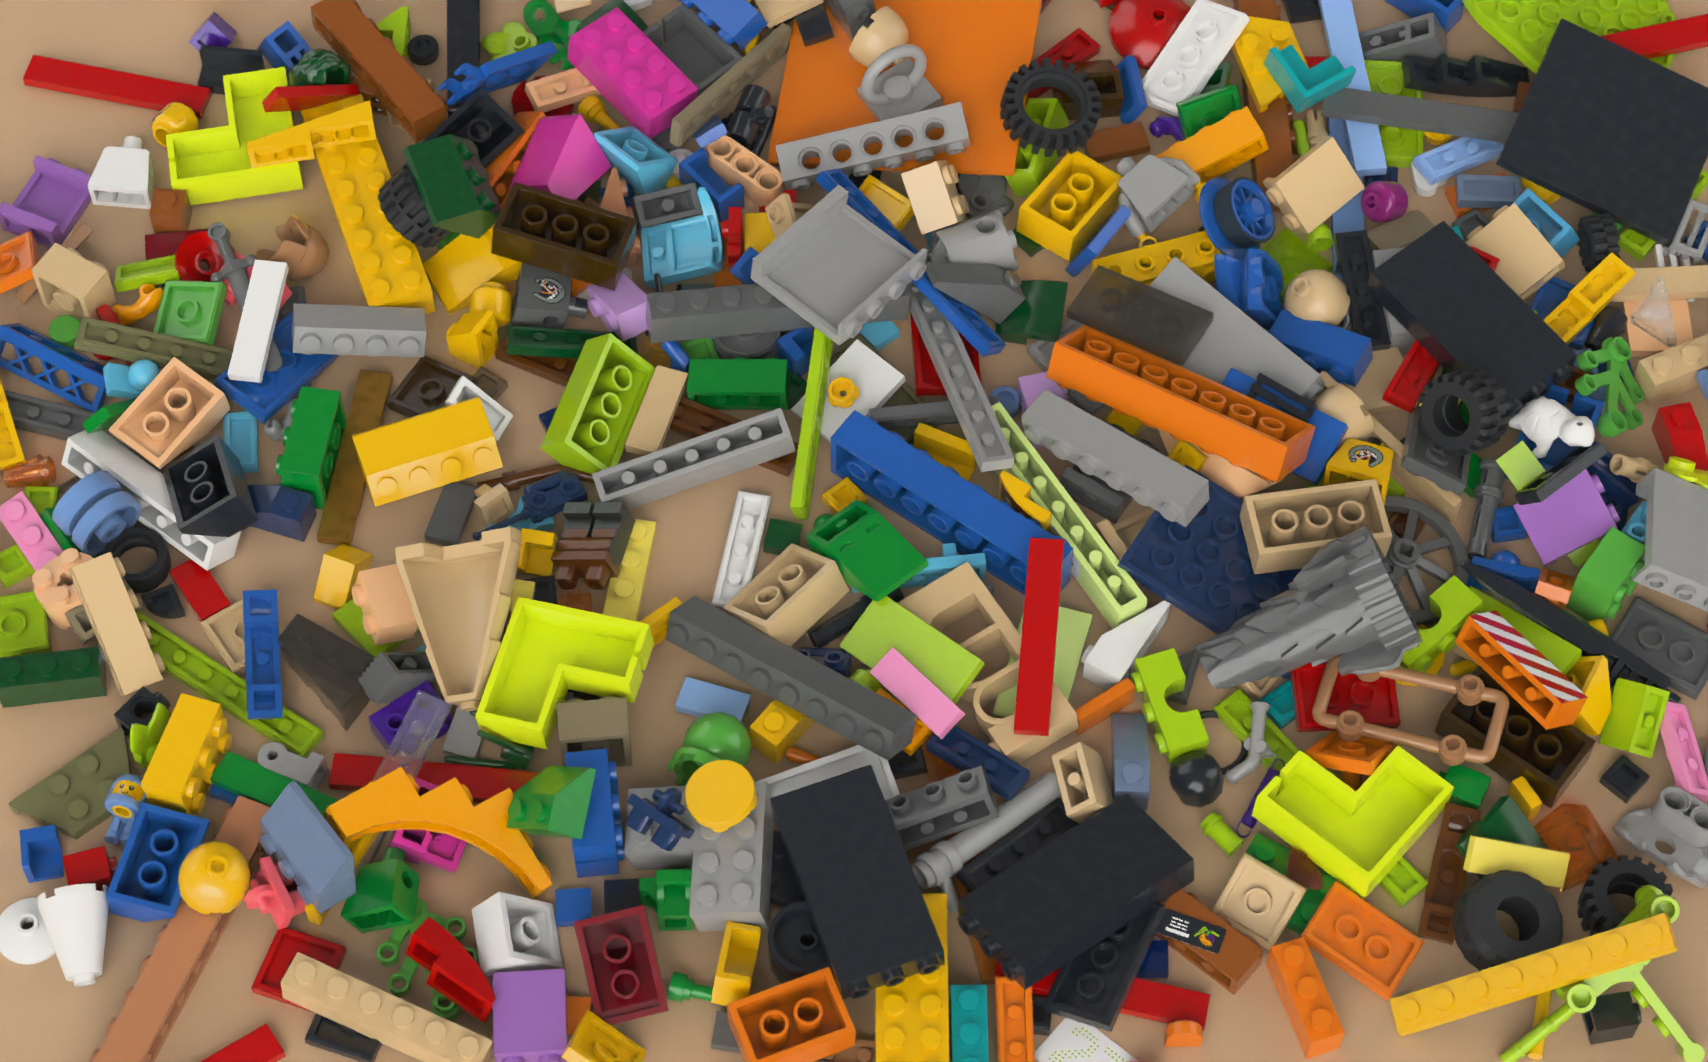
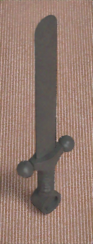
M216 222L209 227L208 236L217 244L225 264L220 273L214 272L211 275V282H222L223 279H228L242 312L250 283L245 269L253 267L257 257L249 254L243 260L236 259L229 242L230 231L224 224ZM273 337L265 367L269 372L277 371L283 363Z

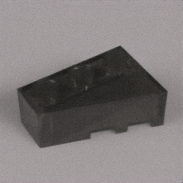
M297 613L278 637L282 657L306 686L314 691L325 708L333 713L347 732L370 702L364 688L359 683V677H362V672H366V667H370V662H374L375 657Z

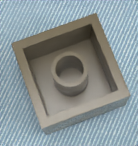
M604 696L599 700L583 701L581 699H570L565 703H556L559 744L563 766H566L565 753L607 749L608 760L616 761V767L633 766L626 697Z

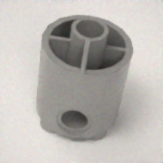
M998 209L931 233L930 243L932 252L927 253L926 260L928 262L995 265L1005 272L1007 270L1014 272L1019 268L1013 253V249L1017 248L1015 234L1011 229L1006 231L1003 216Z

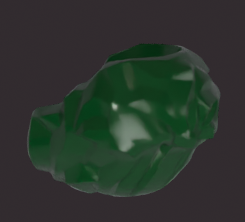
M312 49L307 51L301 57L299 63L290 70L289 83L292 86L350 84L351 68L345 59L330 50Z

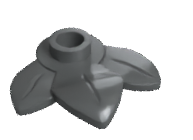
M959 175L957 187L968 203L969 213H966L968 219L997 209L1001 212L1002 216H1005L1012 210L1015 203L1009 197L1003 195L1007 183L1005 176Z

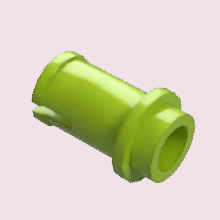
M1212 812L1203 820L1199 827L1203 830L1202 834L1205 837L1209 835L1230 857L1240 849L1245 841L1223 821L1224 816L1222 814L1218 816L1215 812Z

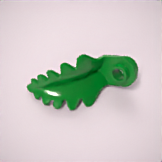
M530 0L523 9V19L539 40V45L549 41L553 42L558 52L549 59V62L555 64L563 60L561 65L563 71H567L571 67L572 69L575 68L567 59L569 38L578 32L577 29L582 24L581 20H562L546 0ZM538 9H542L544 13L543 17L539 20H536L534 16L535 12Z

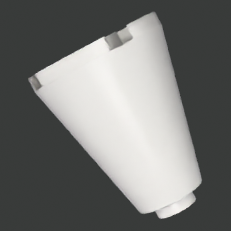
M96 884L64 886L54 889L55 896L46 899L45 892L37 897L40 914L65 979L73 981L74 986L77 987L92 985L96 983L95 978L102 975L109 904L106 900L109 888L106 885H103L102 891H96Z

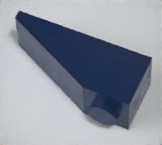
M247 485L258 519L250 525L251 527L302 542L305 541L317 515L312 494L281 485Z

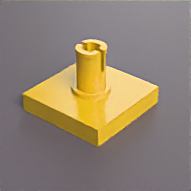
M588 1010L580 1019L562 1057L568 1062H642L647 1051Z

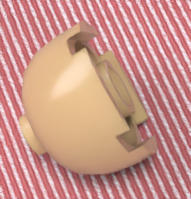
M888 6L880 8L870 17L874 22L867 28L863 25L849 47L850 56L867 68L885 51L908 43L909 30L906 23ZM905 57L893 61L885 68L889 67L893 63L895 65L900 64Z
M1309 269L1293 278L1287 286L1284 294V310L1290 311L1294 316L1303 320L1321 321L1337 326L1348 311L1350 296L1347 294L1345 283L1326 270Z
M1337 384L1334 387L1332 385L1313 401L1317 405L1316 410L1347 424L1349 427L1337 450L1347 439L1354 438L1366 441L1373 436V419L1370 414L1366 417L1360 409L1364 403L1351 389L1342 384Z

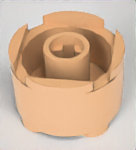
M75 548L64 550L59 556L50 560L32 576L34 593L53 624L64 630H68L67 627H71L65 613L82 604L68 569L94 559Z

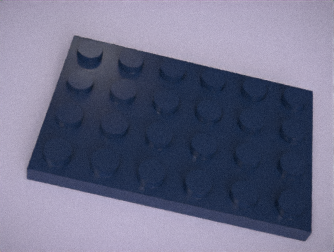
M1185 465V467L1188 468L1189 470H1191V471L1197 473L1198 475H1200V476L1206 478L1205 476H1203L1202 474H1200L1199 472H1197V471L1194 470L1193 468L1189 467L1188 465ZM1206 478L1209 481V501L1186 527L1176 521H1168L1160 512L1154 510L1117 566L1127 571L1132 579L1219 635L1229 630L1237 620L1261 609L1259 603L1289 590L1287 584L1293 582V579L1303 568L1254 575L1239 517L1243 501ZM1290 672L1285 675H1282L1281 677L1288 680L1290 677Z

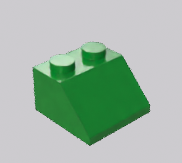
M548 766L514 792L508 809L509 819L507 828L538 836L582 839L596 769Z

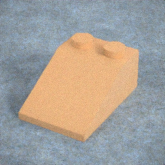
M173 357L109 428V431L161 469L210 433L230 410V406L225 393Z

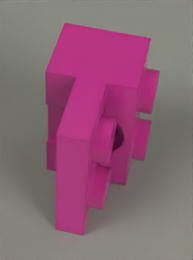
M419 778L415 779L419 788V796L438 787ZM420 829L393 831L388 847H397L405 851V860L418 865L422 861L453 874L457 870L466 845L465 841L435 832L433 839H431L433 836L430 834L431 831Z

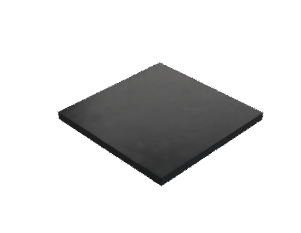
M1561 18L1496 165L1593 212L1610 214L1616 223L1669 247L1673 242L1708 157V87Z

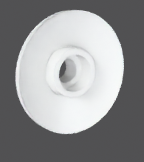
M36 897L19 900L7 907L0 915V952L7 959L18 964H36L55 954L40 914ZM34 922L30 929H22L26 923Z

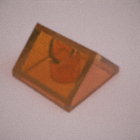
M1562 803L1533 826L1549 849L1570 853L1564 887L1559 888L1560 892L1586 882L1589 874L1592 873L1593 868L1598 863L1603 865L1605 859L1613 857L1617 861L1619 857L1587 805Z

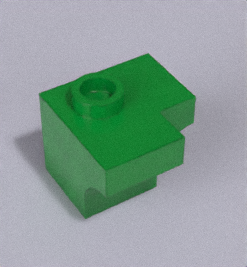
M692 869L656 870L655 878H639L640 903L656 912L659 931L694 930V922L689 915Z

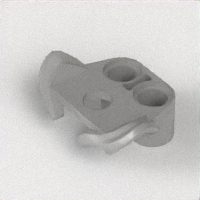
M1676 786L1665 787L1653 806L1647 810L1637 809L1626 813L1612 827V830L1626 840L1635 850L1645 853L1662 864L1673 875L1683 878L1699 888L1704 889L1707 887L1708 805L1685 790ZM1659 841L1668 843L1673 848L1674 853L1664 854L1660 852L1655 843Z

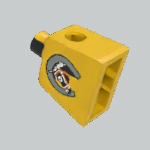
M1375 437L1367 439L1366 442L1354 438L1347 439L1328 461L1323 486L1377 479L1382 501L1385 505L1394 451L1384 447L1383 442Z

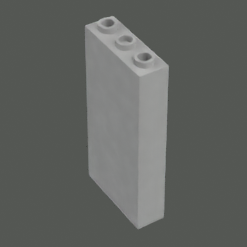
M1176 257L1172 259L1111 328L1116 338L1221 385L1229 370L1233 368L1257 380L1258 374L1262 373L1311 402L1323 392L1322 386L1325 382L1318 372Z

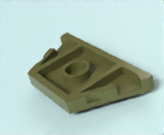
M120 727L8 803L11 810L17 815L22 813L32 817L43 826L55 825L62 834L76 840L111 817L112 814L104 805L111 786L121 775L131 774L126 745L127 738L124 730Z

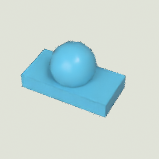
M148 359L138 360L131 366L107 362L103 368L107 396L124 399L137 398L161 371L154 362Z

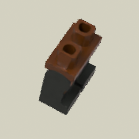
M565 502L562 513L566 518L561 537L556 543V551H553L551 561L557 567L555 581L563 590H574L578 579L584 578V583L588 588L604 590L609 578H618L619 565L623 560L636 520L623 502H596L595 506L592 502Z

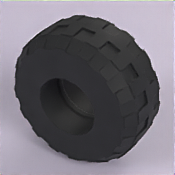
M1500 870L1475 881L1458 899L1454 917L1452 918V928L1454 929L1457 946L1469 964H1472L1479 971L1560 946V943H1562L1563 918L1557 901L1545 888V885L1520 871ZM1497 910L1506 912L1517 923L1519 941L1509 938L1499 928L1496 919Z

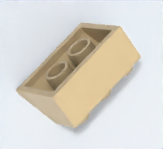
M791 543L735 595L723 609L727 614L791 647L849 592V588L835 561Z

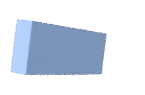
M1461 137L1415 156L1412 164L1429 184L1433 185L1498 158L1504 146L1501 142Z

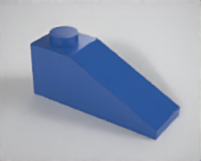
M289 21L265 37L257 48L273 68H286L288 82H290V70L299 63L301 57L307 51L312 50Z

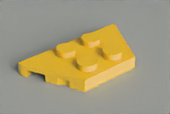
M1248 16L1250 21L1231 49L1259 113H1262L1268 109V104L1277 97L1282 98L1285 96L1264 65L1269 50L1276 46L1281 51L1292 44L1307 67L1308 64L1289 22Z

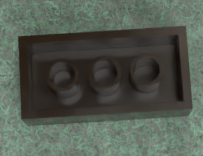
M514 182L493 227L491 253L614 291L634 246L637 219Z
M1478 665L1471 675L1479 677L1483 681L1484 687L1504 692L1510 702L1497 753L1491 761L1484 763V765L1510 782L1520 776L1525 777L1542 800V803L1552 809L1589 760L1596 741L1571 724L1546 730ZM1455 694L1441 712L1435 733L1443 738L1448 735H1458L1465 740L1467 747L1482 750L1496 704L1482 700L1477 705L1467 706L1462 704Z

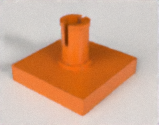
M1333 730L1307 749L1305 754L1324 768L1340 770L1341 781L1354 791H1357L1362 785V774L1370 776L1398 744L1365 736L1356 741H1345L1339 737L1336 730Z

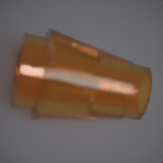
M37 455L4 469L3 477L8 488L49 486V483L56 481V470L50 456L43 457L42 455Z

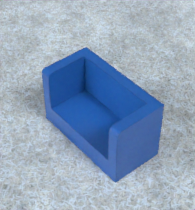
M700 148L679 163L680 182L683 185L695 182L697 190L700 187L706 188L714 204L719 222L728 220L729 207L745 208L744 187L740 183L730 187L708 166L707 151L704 148Z

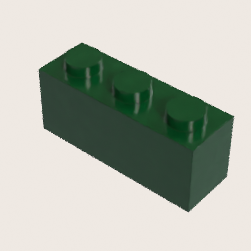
M99 647L0 658V702L3 708L107 696L106 665Z

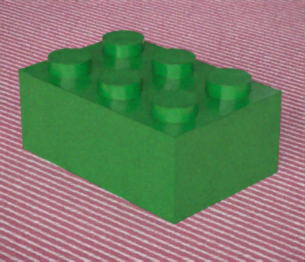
M301 386L298 399L294 398L291 404V418L293 419L291 426H286L284 430L283 444L285 449L283 455L279 454L277 457L276 474H280L281 486L312 494L315 508L324 509L347 419L340 391Z

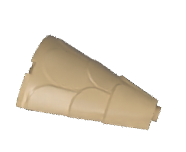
M513 527L481 532L482 540L446 547L424 542L395 547L396 564L411 601L412 612L427 646L425 650L444 700L448 704L460 705L461 711L478 710L502 643L501 637L510 609V597L518 568L522 542L521 531Z

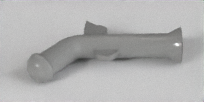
M1260 701L1250 703L1253 711L1251 736L1243 744L1244 748L1249 751V756L1245 761L1226 771V779L1232 784H1237V781L1256 770L1262 758L1277 757L1272 752L1271 747L1264 741L1266 713L1270 708L1268 703Z

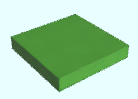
M166 280L153 332L213 345L228 286L223 282Z

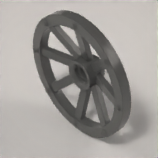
M1386 496L1385 511L1405 513L1407 517L1402 538H1399L1390 528L1392 540L1385 559L1398 585L1402 576L1407 575L1421 608L1420 611H1411L1416 625H1427L1439 619L1430 611V599L1417 568L1443 583L1448 581L1453 574L1420 555L1448 548L1453 561L1454 575L1467 585L1469 574L1458 565V562L1461 560L1468 561L1467 552L1455 528L1435 509L1411 498ZM1417 519L1428 524L1441 538L1416 544L1413 541Z

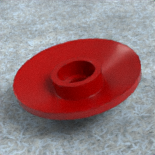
M205 231L186 237L178 246L175 254V267L181 281L211 282V275L214 272H218L225 264L217 244L210 239L208 232ZM199 261H203L208 265L207 271L200 269Z

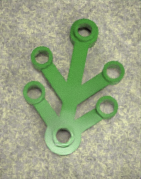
M1619 336L1605 339L1602 342L1601 350H1586L1577 356L1578 366L1584 372H1590L1598 367L1599 363H1607V371L1595 375L1586 373L1575 380V387L1583 396H1588L1596 391L1597 388L1606 386L1604 413L1600 415L1596 424L1600 434L1606 438H1614L1625 432L1627 428L1633 430L1643 424V416L1636 409L1635 405L1642 402L1645 395L1627 365V361L1632 356L1630 346ZM1620 375H1621V377H1622L1624 383L1626 384L1627 388H1625V386H1624V384H1623V382H1622V380H1621V378H1620ZM1618 399L1625 410L1623 413L1618 410Z
M417 897L414 923L394 927L388 941L382 943L377 948L378 961L385 967L395 965L399 960L398 950L409 931L412 936L428 917L445 928L457 941L462 940L466 936L465 922L460 917L446 919L428 912L424 900ZM454 925H459L462 927L461 930L457 933H452L449 931V929ZM464 947L478 964L477 952L471 947ZM387 950L394 952L391 958H383L382 954ZM408 956L399 973L393 974L388 980L391 994L399 998L406 996L410 992V982L420 965ZM424 968V970H425V972H426V975H427V978H428V977H429V974H430V971H428L427 969ZM398 981L406 983L402 989H395L393 987ZM432 988L434 993L431 1001L433 1013L449 1021H454L460 1015L461 1007L454 1002L448 1007H441L439 1003L448 998Z

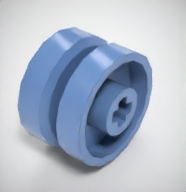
M100 470L79 480L63 495L53 511L52 520L65 535L72 536L73 543L82 553L95 556L103 553L107 543L119 536L123 530L135 525L140 516L141 507L128 492L121 491L120 484L108 471Z

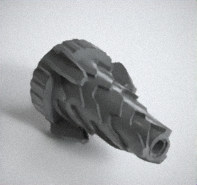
M1366 525L1339 539L1335 538L1329 541L1316 552L1293 579L1294 581L1287 584L1289 590L1259 603L1261 609L1237 620L1229 630L1197 644L1195 647L1212 687L1227 689L1248 681L1251 683L1261 680L1267 676L1270 678L1280 677L1310 662L1315 667L1341 654L1342 657L1337 665L1341 676L1392 670L1400 666L1405 652L1418 647L1419 643L1423 640L1399 585L1376 539Z

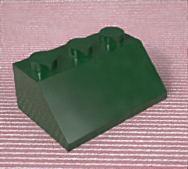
M448 134L406 146L403 149L433 226L479 239L496 223L501 212L498 204L499 200L493 192L488 180V173L481 163L478 149L473 141Z

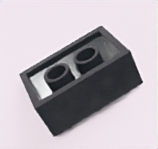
M480 88L422 142L448 134L464 139L467 138L476 145L481 163L486 168L524 133V130Z
M219 435L214 436L161 468L178 529L182 534L231 537L258 520L240 461Z

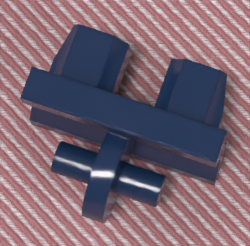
M671 787L665 792L659 789L655 790L652 798L658 801L657 805L645 797L641 799L632 793L627 803L633 806L625 823L626 825L646 835L653 821L657 822L660 825L651 841L660 848L670 852L681 837L691 838L695 830L672 815L676 813L681 816L686 809L685 806L680 804L682 793L678 789Z

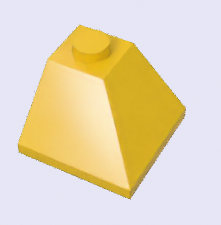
M1604 655L1582 656L1565 675L1588 697L1574 723L1571 725L1587 736L1599 735L1612 710L1608 661Z

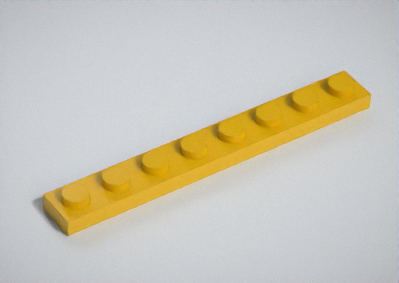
M1662 913L1390 999L1398 1034L1403 1037L1678 951L1669 917L1666 913Z

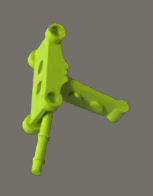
M1653 885L1642 886L1635 893L1636 907L1617 927L1662 913L1668 915L1670 924H1672L1679 917V904L1674 898L1664 894ZM1650 959L1554 989L1555 993L1566 1002L1547 1018L1545 1016L1541 1023L1516 1043L1513 1042L1512 1046L1502 1053L1499 1058L1503 1062H1516L1519 1058H1524L1529 1050L1550 1033L1556 1032V1029L1576 1012L1585 1013L1590 1011L1596 1004V997L1619 982H1630L1634 988L1629 991L1642 1009L1649 1006L1656 1016L1651 1020L1664 1038L1671 1035L1677 1043L1676 1051L1678 1055L1686 1062H1701L1704 1059L1705 1051L1700 1044L1685 1034L1640 974L1644 965L1651 961Z

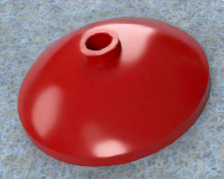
M1120 0L1113 8L1108 23L1111 43L1121 57L1125 58L1127 55L1136 57L1138 67L1149 70L1191 8L1183 0Z

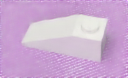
M1165 600L1101 635L1095 646L1090 644L1081 658V662L1084 663L1082 677L1106 690L1123 679L1129 678L1130 673L1134 672L1135 659L1144 657L1168 620L1170 603Z

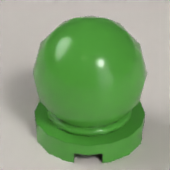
M721 711L705 714L695 719L687 728L682 747L674 752L668 763V771H674L678 776L675 781L678 786H686L688 780L698 768L715 760H731L745 767L752 744L747 727L735 716Z

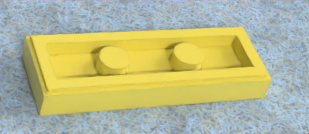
M1470 835L1463 870L1484 875L1496 873L1500 870L1520 871L1540 881L1543 885L1563 888L1570 853Z

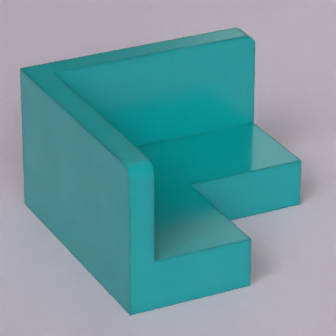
M1292 44L1281 51L1276 46L1271 48L1264 62V65L1298 114L1349 86L1356 73L1353 65L1344 69L1335 55L1308 69Z

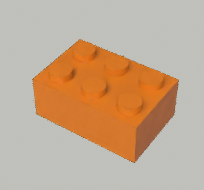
M829 967L727 1004V1020L744 1062H813L855 1046L856 1030Z

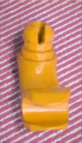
M143 284L139 289L141 296L137 302L131 306L115 304L111 309L122 325L136 323L159 309L164 290L156 288L153 284Z

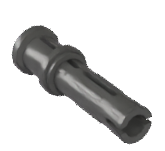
M1485 459L1480 461L1479 464L1481 476L1479 486H1476L1474 489L1477 502L1466 551L1469 559H1472L1473 556L1487 559L1497 504L1504 498L1502 486L1505 473L1494 459Z

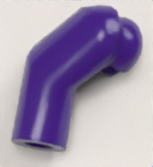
M1159 116L1149 125L1150 133L1154 137L1159 138L1164 134L1173 136L1176 141H1184L1180 120L1177 117Z

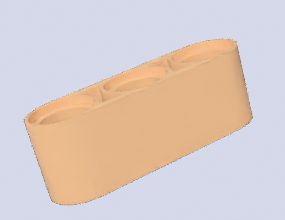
M724 135L707 145L708 166L731 187L740 183L744 187V196L757 205L768 206L783 193L781 173L732 138Z

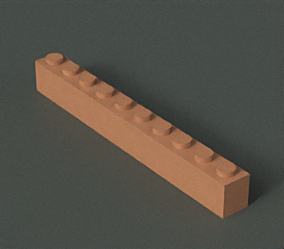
M239 795L234 805H230L226 809L220 831L217 835H213L209 842H224L237 848L247 860L251 881L260 865V858H264L266 854L259 840V836L262 835L260 820L270 807ZM182 898L176 916L171 918L168 925H164L160 929L156 940V948L151 956L148 955L143 960L139 979L134 987L131 986L126 991L121 1012L117 1018L114 1017L109 1022L105 1034L106 1039L101 1048L93 1052L89 1062L155 1061L236 908L224 914L222 912L210 913V915L201 914L190 908Z

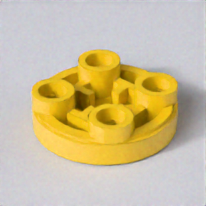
M715 760L701 766L692 774L685 788V803L692 817L701 825L711 828L714 832L718 833L725 832L729 827L744 820L758 803L756 785L751 774L744 766L731 760Z

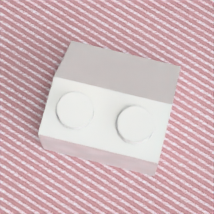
M497 892L471 909L480 969L484 975L493 976L492 973L563 968L552 903Z

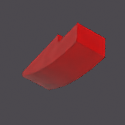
M428 917L412 934L405 955L430 971L426 984L485 1024L496 1001L487 978L464 946L445 928Z

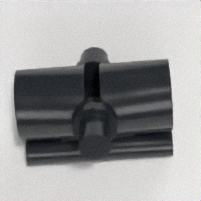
M749 84L744 87L734 112L721 121L728 131L726 136L760 157L775 122L777 108L769 105L771 95L765 88Z

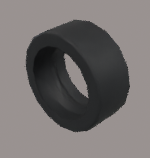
M130 527L123 530L119 536L107 543L104 554L111 552L113 558H120L126 551L135 547H148L155 550L157 554L156 562L148 570L136 574L126 573V576L121 577L126 580L134 594L146 593L157 588L166 580L171 569V558L162 536L157 532L145 527Z

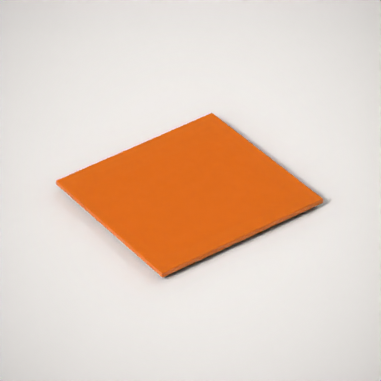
M873 0L876 11L888 6L897 13L906 23L909 30L907 44L916 45L925 52L927 67L924 77L942 97V106L961 102L971 146L965 147V151L958 154L948 155L946 152L934 154V158L928 161L916 162L913 159L904 161L903 165L898 168L885 169L883 166L872 170L907 172L936 161L947 160L949 165H954L957 174L1015 176L1021 137L1013 141L1009 137L1012 129L1005 131L1003 127L1005 119L1000 118V103L1007 82L1014 71L1018 72L1019 67L1023 64L1028 68L1030 61L1033 60L1042 0ZM824 2L823 6L834 38L805 47L797 22L794 19L767 157V163L771 166H779L775 145L878 121L858 97L856 91L861 86L862 78L868 68L850 56L849 47L852 41ZM893 63L889 67L884 68L880 72V74L888 70L889 68L893 67L895 64ZM1027 92L1026 95L1023 97L1024 110H1025V107H1026V100H1027V94H1028V92ZM934 128L929 131L927 137L931 140H938L944 135V131L940 128ZM908 135L901 136L897 141V145L903 148L908 147L912 144L913 138ZM876 142L871 143L866 148V153L870 155L878 154L882 149V145ZM841 150L836 154L835 160L845 162L851 157V152ZM811 157L807 159L804 167L817 168L820 164V159Z

